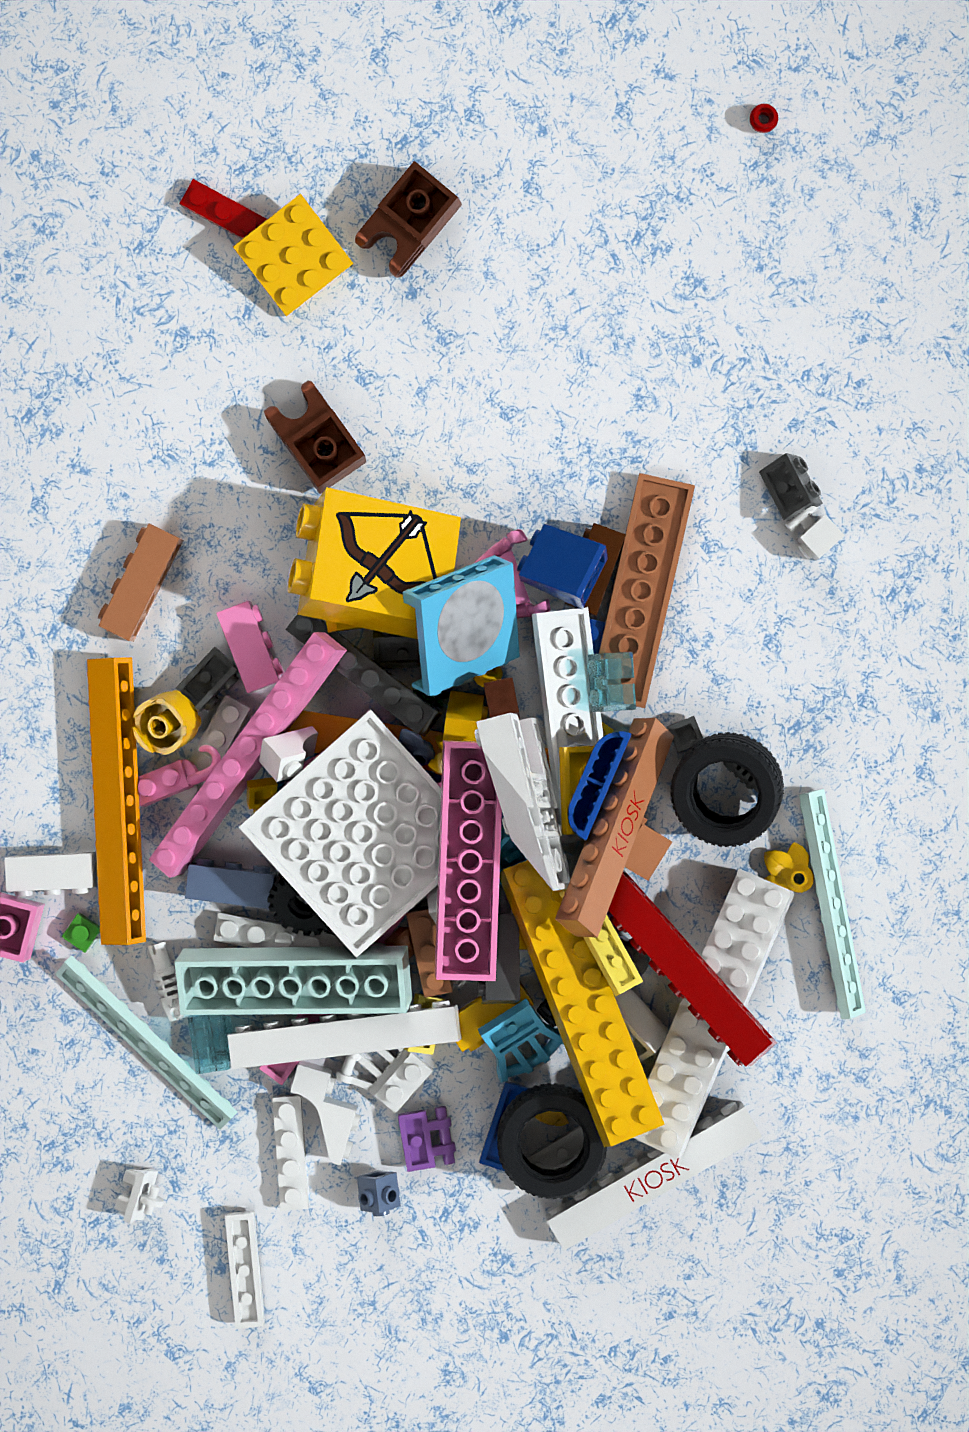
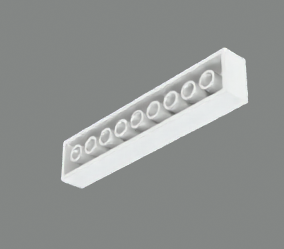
M739 868L701 957L746 1007L795 893ZM686 998L682 999L648 1078L649 1086L665 1125L634 1137V1139L676 1159L681 1158L729 1048L724 1042L718 1043L709 1034L707 1029L710 1025L705 1020H697L687 1008L690 1003Z

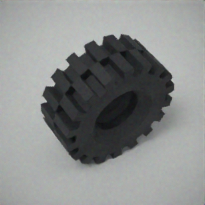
M279 872L267 898V902L270 903L269 911L275 912L273 918L276 921L281 919L283 921L281 926L285 929L288 926L292 927V932L298 934L299 930L303 931V936H310L312 931L315 936L320 935L322 930L324 932L328 931L330 928L308 904L301 902L297 898V896H300L299 893Z

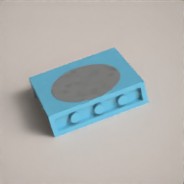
M494 555L403 591L404 603L414 607L416 614L422 679L413 682V688L426 695L435 696L447 688L461 685L470 678L484 675L487 671L498 666H505L510 661L520 657L512 562Z

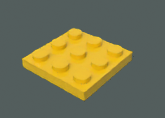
M301 193L233 246L234 250L286 317L354 264Z

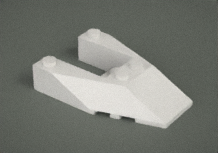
M507 713L477 721L478 729L475 730V738L478 746L483 749L504 816L502 821L505 833L510 835L514 844L553 891L567 889L570 875L566 854H563L560 837L563 836L562 826H558L554 809L558 808L538 719L530 717L519 720L518 714Z

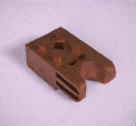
M414 161L355 236V243L362 249H369L381 238H394L397 241V250L390 260L389 269L396 278L402 277L462 206V203L453 192ZM425 200V206L418 210L415 206L418 201L423 203Z
M308 380L301 386L303 396L308 403L307 411L302 417L298 419L287 418L275 406L268 407L264 410V413L274 431L318 493L321 494L326 487L330 488L365 464L366 457L313 382ZM325 448L328 451L333 449L329 456H321V449Z

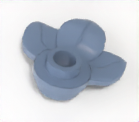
M401 730L398 741L421 766L428 765L435 758L432 744L423 740L421 735L413 731Z

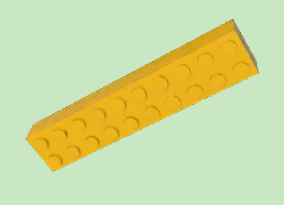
M528 860L503 869L500 872L499 879L603 1146L612 1147L665 1125L612 989L584 938L574 936L555 920L563 900L559 894L562 890L553 891Z

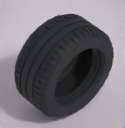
M725 732L718 733L717 735L713 734L699 740L685 753L673 774L670 795L675 815L678 816L679 822H682V826L686 827L689 833L691 832L694 837H698L701 841L704 840L707 844L711 843L714 846L716 844L719 847H736V845L741 846L744 843H750V841L760 837L771 826L780 808L784 783L779 763L776 762V758L772 756L773 754L771 751H768L767 747L762 746L763 744L758 743L754 738L751 739L749 736H743L744 734ZM718 762L735 763L746 769L755 780L758 799L756 805L747 813L734 817L715 813L700 798L697 789L699 772L708 765Z
M558 1083L540 1084V1086L535 1085L532 1088H527L526 1091H522L521 1094L515 1096V1099H512L500 1119L497 1133L499 1160L509 1179L521 1190H525L526 1193L538 1196V1198L562 1199L566 1196L570 1197L572 1194L575 1195L578 1191L581 1192L584 1190L583 1188L588 1187L589 1183H592L594 1178L599 1175L598 1172L601 1171L602 1165L605 1162L607 1147H604L583 1093L578 1092L577 1089ZM548 1111L562 1112L572 1117L582 1128L584 1134L583 1147L578 1157L568 1166L556 1170L542 1169L534 1165L522 1153L520 1146V1134L526 1123L536 1115Z

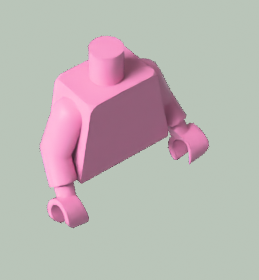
M521 529L506 534L507 538L505 537L494 544L475 561L476 563L495 555L513 563L517 618L532 617V614L551 611L549 599L537 605L530 603L524 583L520 581V572L517 571L518 566L511 549L514 544L528 540Z

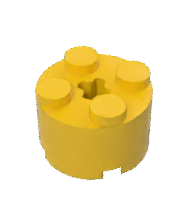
M167 691L154 696L137 707L133 716L135 718L133 734L140 746L146 751L167 755L186 745L196 736L198 728L201 726V717L198 715L193 703L180 691Z

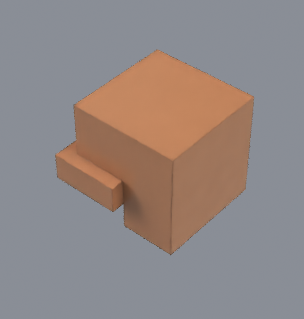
M643 818L625 868L649 881L672 841L647 826L646 822L648 819Z

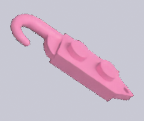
M208 745L199 747L200 752H208L212 756L211 765L201 771H198L193 762L185 759L175 761L139 776V805L143 807L149 806L206 781L221 760L218 750Z

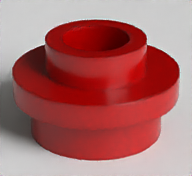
M759 104L751 111L750 124L755 131L768 133L776 127L778 113L769 104ZM766 115L769 122L761 123L758 117Z

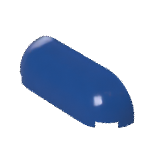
M619 731L607 734L595 744L571 798L567 813L568 822L573 832L584 841L588 838L632 735L629 732Z

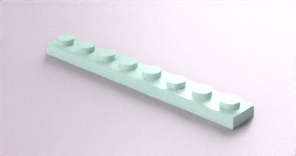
M820 789L799 795L800 810L804 818L805 837L810 850V864L816 882V895L819 898L821 922L824 926L827 941L826 949L829 953L832 968L831 976L837 995V1007L840 1011L841 1019H852L865 1013L866 1010L825 791Z
M73 956L64 962L55 975L218 1129H221L234 1117L237 1111L232 1107L231 1103L226 1098L221 1097L206 1079L201 1078L186 1060L180 1058L171 1050L166 1041L154 1034L149 1029V1026L143 1020L136 1017L123 1001L118 1000L103 982L97 980L87 970L83 963L77 961Z

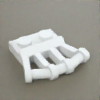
M401 1048L398 1049L399 1053L396 1056L389 1050L377 1051L389 1062V1065L383 1071L362 1053L346 1055L341 1071H337L335 1078L341 1082L369 1090L373 1096H376L396 1114L433 1072V1069L414 1052H408ZM356 1061L376 1077L374 1082L352 1075Z

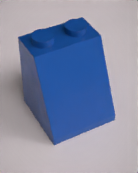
M544 524L541 531L537 529L531 538L530 545L533 547L529 555H523L519 562L517 571L520 572V581L583 610L608 559L606 546Z

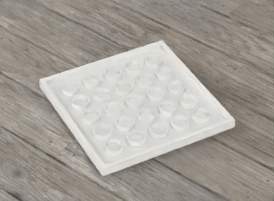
M371 709L239 826L242 832L356 958L438 885L441 788Z

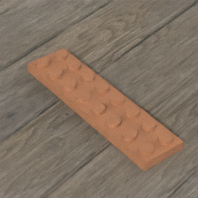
M642 473L638 475L625 533L626 536L622 546L595 668L600 699L641 708L646 707L695 485Z

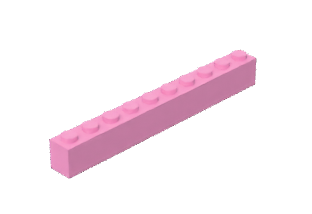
M314 632L149 858V861L169 878L184 874L189 864L192 863L247 788V781L252 780L261 769L262 765L259 762L263 738L288 732L347 651L343 646L325 632Z

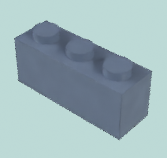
M197 858V863L192 862L188 866L185 899L269 909L270 903L267 902V898L276 880L277 873L270 872V867L253 865V870L243 869L242 863L225 862V866L214 865V860Z

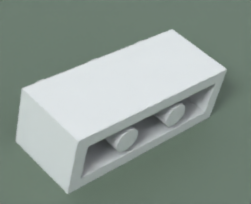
M96 852L14 855L5 857L6 892H15L16 897L32 896V891L43 890L44 895L61 894V889H72V894L89 893V888L97 886Z

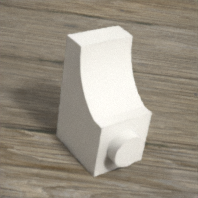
M313 726L263 738L259 762L276 782L294 778L303 770L304 760L314 755L318 732Z

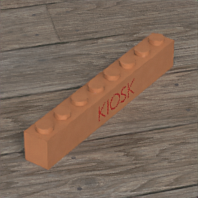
M657 718L633 719L629 729V733L632 735L588 838L585 841L555 920L576 937L598 938L673 742L674 735Z

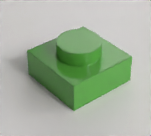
M79 912L62 935V938L86 953L99 935L100 926Z

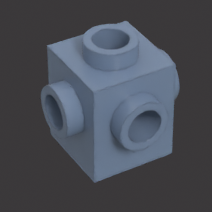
M377 1170L357 1177L358 1199L361 1211L372 1212L373 1216H385L390 1214L389 1210L401 1206L397 1172Z

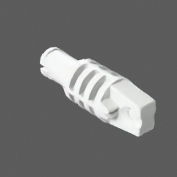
M165 941L148 946L147 948L155 968L153 979L156 981L155 985L158 987V994L161 997L160 1001L170 1022L189 1016L180 1014L175 965H172Z

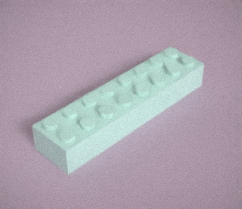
M346 946L184 948L175 960L181 1015L407 1013L412 1001L408 946H369L357 958Z

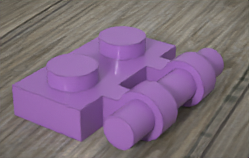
M446 1106L435 1108L436 1119L428 1120L426 1109L398 1114L407 1172L435 1168L434 1156L443 1155L444 1165L455 1163L454 1152L456 1147L455 1142L451 1140L449 1127L452 1126L451 1117L447 1116ZM430 1131H439L441 1144L432 1145Z

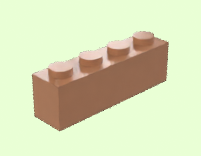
M148 523L146 528L142 527L136 538V542L139 544L134 554L130 552L123 564V568L126 570L122 578H117L111 588L110 593L114 595L109 605L105 603L100 610L98 619L101 621L98 626L128 641L134 642L184 540Z

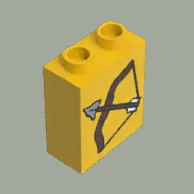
M326 487L314 505L302 504L297 519L296 538L308 540L305 560L297 558L293 560L288 578V593L300 595L297 615L418 639L415 608L404 603L403 591L454 571L461 517Z

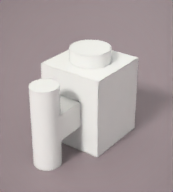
M810 506L787 521L785 526L791 532L799 526L805 530L796 539L800 543L798 549L806 558L810 559L812 557L816 561L845 535L826 514L815 522L810 516L818 508Z

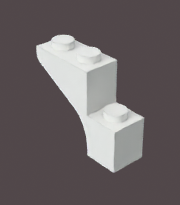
M300 1061L290 1092L303 1096L316 1107L329 1159L333 1164L341 1166L343 1158L349 1159L353 1142L348 1141L351 1130L357 1131L361 1115L356 1114L358 1105L326 1097V1094H332L336 1078L331 1077L333 1069Z

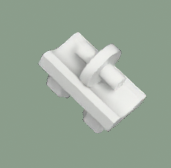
M150 1168L145 1170L128 1169L125 1171L123 1184L132 1187L131 1195L121 1194L115 1204V1209L124 1215L123 1221L133 1223V1220H144L145 1214L152 1215L154 1207L163 1206L164 1199L157 1196L160 1187L154 1185L158 1174L157 1170Z

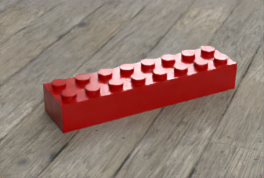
M623 870L608 909L613 915L610 921L619 931L628 932L632 938L629 940L631 945L640 954H647L652 959L648 962L651 968L659 976H667L671 981L668 987L678 998L681 997L688 1000L690 1003L687 1007L697 1020H705L710 1025L707 1029L709 1034L718 1043L724 1042L730 1048L727 1054L738 1066L744 1064L746 1067L755 1064L777 1044L775 1039L628 873Z

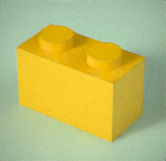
M450 691L443 740L476 741L475 730L478 729L476 722L487 719L488 707L483 706L484 695Z

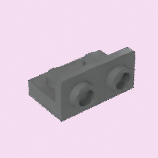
M785 453L759 471L783 520L786 521L791 520L810 506L819 507L823 504L819 497L821 491L817 484L810 479L807 473L808 466L804 459Z
M374 630L375 662L384 669L421 667L418 639Z

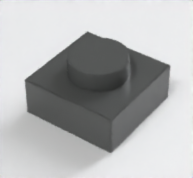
M694 716L667 726L668 730L674 735L673 743L677 753L689 749L696 742L703 739Z

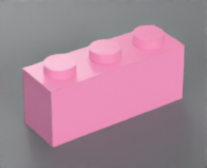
M246 601L217 612V617L246 692L252 693L277 683L281 678L280 675L284 674L279 659H273L269 649L274 646L268 631H262L259 622L263 621V617L258 605L253 606L251 601Z

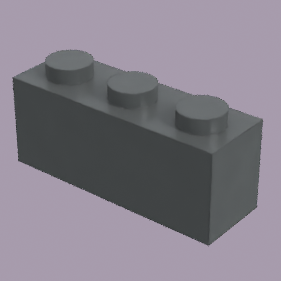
M498 914L496 981H477V996H482V1004H516L520 1001L519 927L513 914Z

